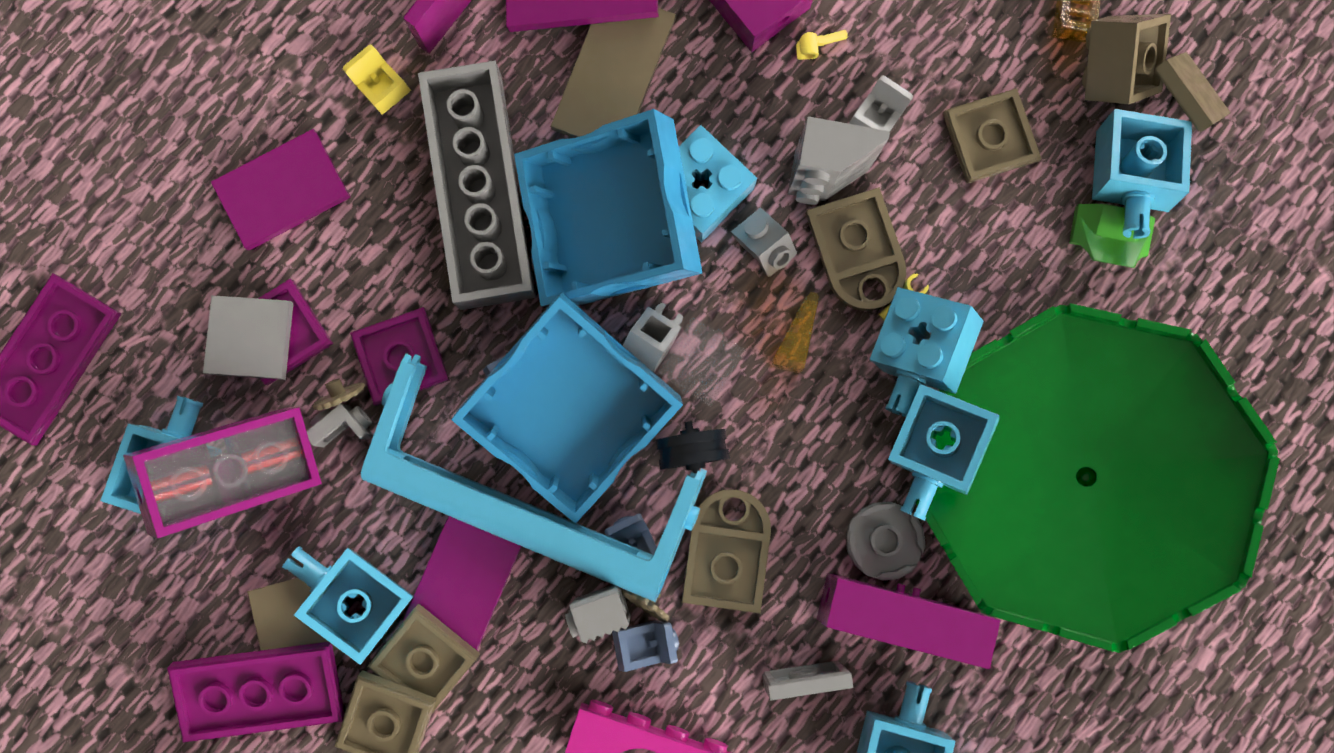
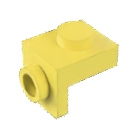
M368 45L343 66V71L381 115L396 105L411 91L404 80L386 63L373 45Z

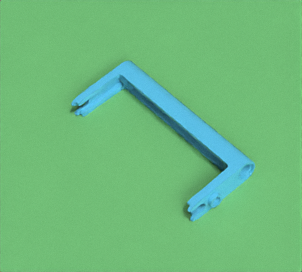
M405 354L393 384H390L383 394L382 405L384 408L362 466V480L656 602L685 529L692 531L698 518L700 508L694 505L707 470L701 468L700 471H697V474L693 472L690 475L687 474L654 555L403 452L400 445L427 368L426 365L420 363L421 356L415 354L411 360L412 356Z

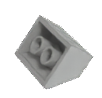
M808 117L795 150L788 195L796 196L795 200L797 202L809 205H816L819 200L826 201L870 170L887 143L890 131Z

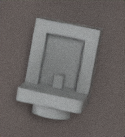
M882 75L849 124L891 131L912 100L913 95Z
M761 207L731 231L736 241L758 261L762 271L768 277L787 266L797 254L788 231Z
M342 403L332 411L326 409L316 415L310 422L312 427L307 431L310 443L313 446L323 448L349 426L360 439L369 440L374 436L368 428L372 421L359 406L352 409L351 406Z

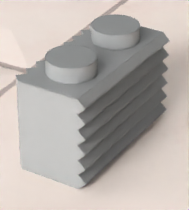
M611 585L575 598L569 605V613L565 614L572 637L579 636L581 642L587 644L589 639L595 641L597 636L603 638L605 633L611 635L613 630L619 632L620 628L626 630L631 615L621 592L622 589Z

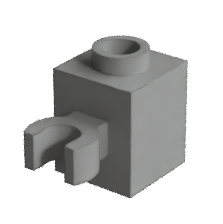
M664 303L658 304L655 310L648 306L629 331L623 344L627 350L653 372L656 371L668 354L682 328L680 327L683 319L681 314H678L674 320H669L662 315L666 306Z

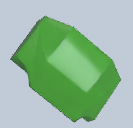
M1078 204L1074 211L1069 244L1082 246L1093 261L1135 268L1137 262L1149 254L1155 218L1150 216L1149 236L1133 239L1134 230L1131 231L1130 238L1123 235L1124 207L1108 204Z

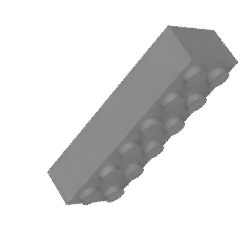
M496 60L418 73L452 303L460 310L537 298L503 80Z

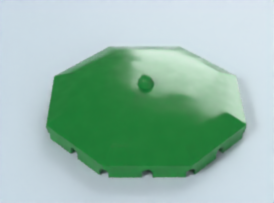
M1069 303V305L1050 307L1012 329L1002 339L998 341L995 339L971 353L956 394L939 389L942 393L998 414L999 422L968 495L946 486L938 487L925 517L981 613L1108 651L1121 653L1146 642L1176 626L1181 620L1197 615L1246 587L1249 578H1252L1264 528L1261 525L1262 517L1265 510L1269 507L1280 458L1277 457L1278 450L1275 446L1277 441L1248 399L1241 397L1234 387L1235 380L1206 339L1202 340L1199 335L1192 333L1191 329L1141 318L1128 320L1122 318V314ZM945 431L942 436H934L933 439L937 441L938 449L943 450L946 445H954L955 442L951 440L950 436L951 432Z

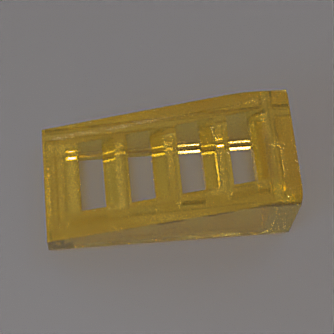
M1057 0L1052 37L1086 43V36L1091 27V21L1099 19L1100 0ZM1070 2L1087 5V8L1070 7ZM1069 15L1083 17L1085 22L1069 20Z
M810 292L805 297L771 362V368L798 374L805 368L819 300L818 293Z

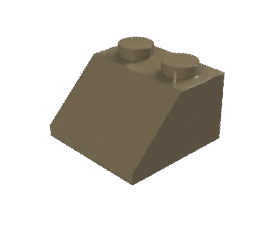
M1171 14L1108 16L1092 20L1091 27L1086 36V47L1089 50L1088 65L1082 78L1083 87L1085 88L1084 100L1131 104L1161 93L1163 82L1155 72V68L1166 61Z

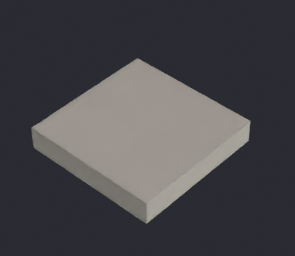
M211 295L203 373L208 375L286 380L294 303L287 300Z
M838 660L765 671L762 674L764 689L770 701L854 688L851 672Z

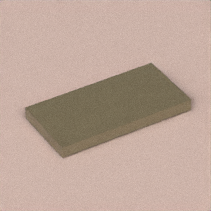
M658 8L659 17L591 24L552 121L551 129L576 138L589 134L602 125L639 114L674 25L676 14Z

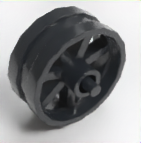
M692 421L684 422L685 430L680 431V435L656 440L657 450L660 452V470L685 466L686 471L692 470L693 473L697 474L700 468H706L705 463L730 459L729 449H726L725 439L727 437L725 429L700 431L699 428L693 429Z

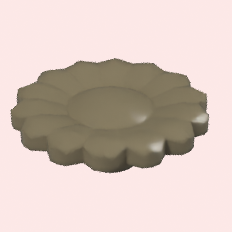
M340 378L332 380L325 384L329 394L314 402L312 406L314 410L319 411L329 409L332 406H338L340 403L348 401L363 392L366 386L364 383L359 382L344 388Z
M625 589L621 590L624 597L634 603L635 606L642 608L645 613H649L652 617L663 622H668L670 619L669 615L655 605L656 602Z

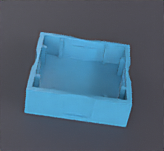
M651 109L602 125L600 128L584 136L559 139L514 154L523 208L531 228V254L541 307H548L561 292L577 306L702 274L674 119Z
M561 292L459 407L451 420L496 458L505 461L517 469L535 491L576 524L614 482L623 465L634 454L647 446L683 406L681 396Z

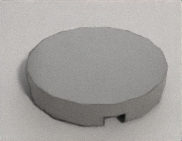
M893 502L872 503L860 509L849 523L846 533L847 552L853 564L867 576L879 580L899 579L911 573L918 565L917 563L921 555H923L925 549L924 529L918 518L914 517L913 513L910 515L901 511V505Z

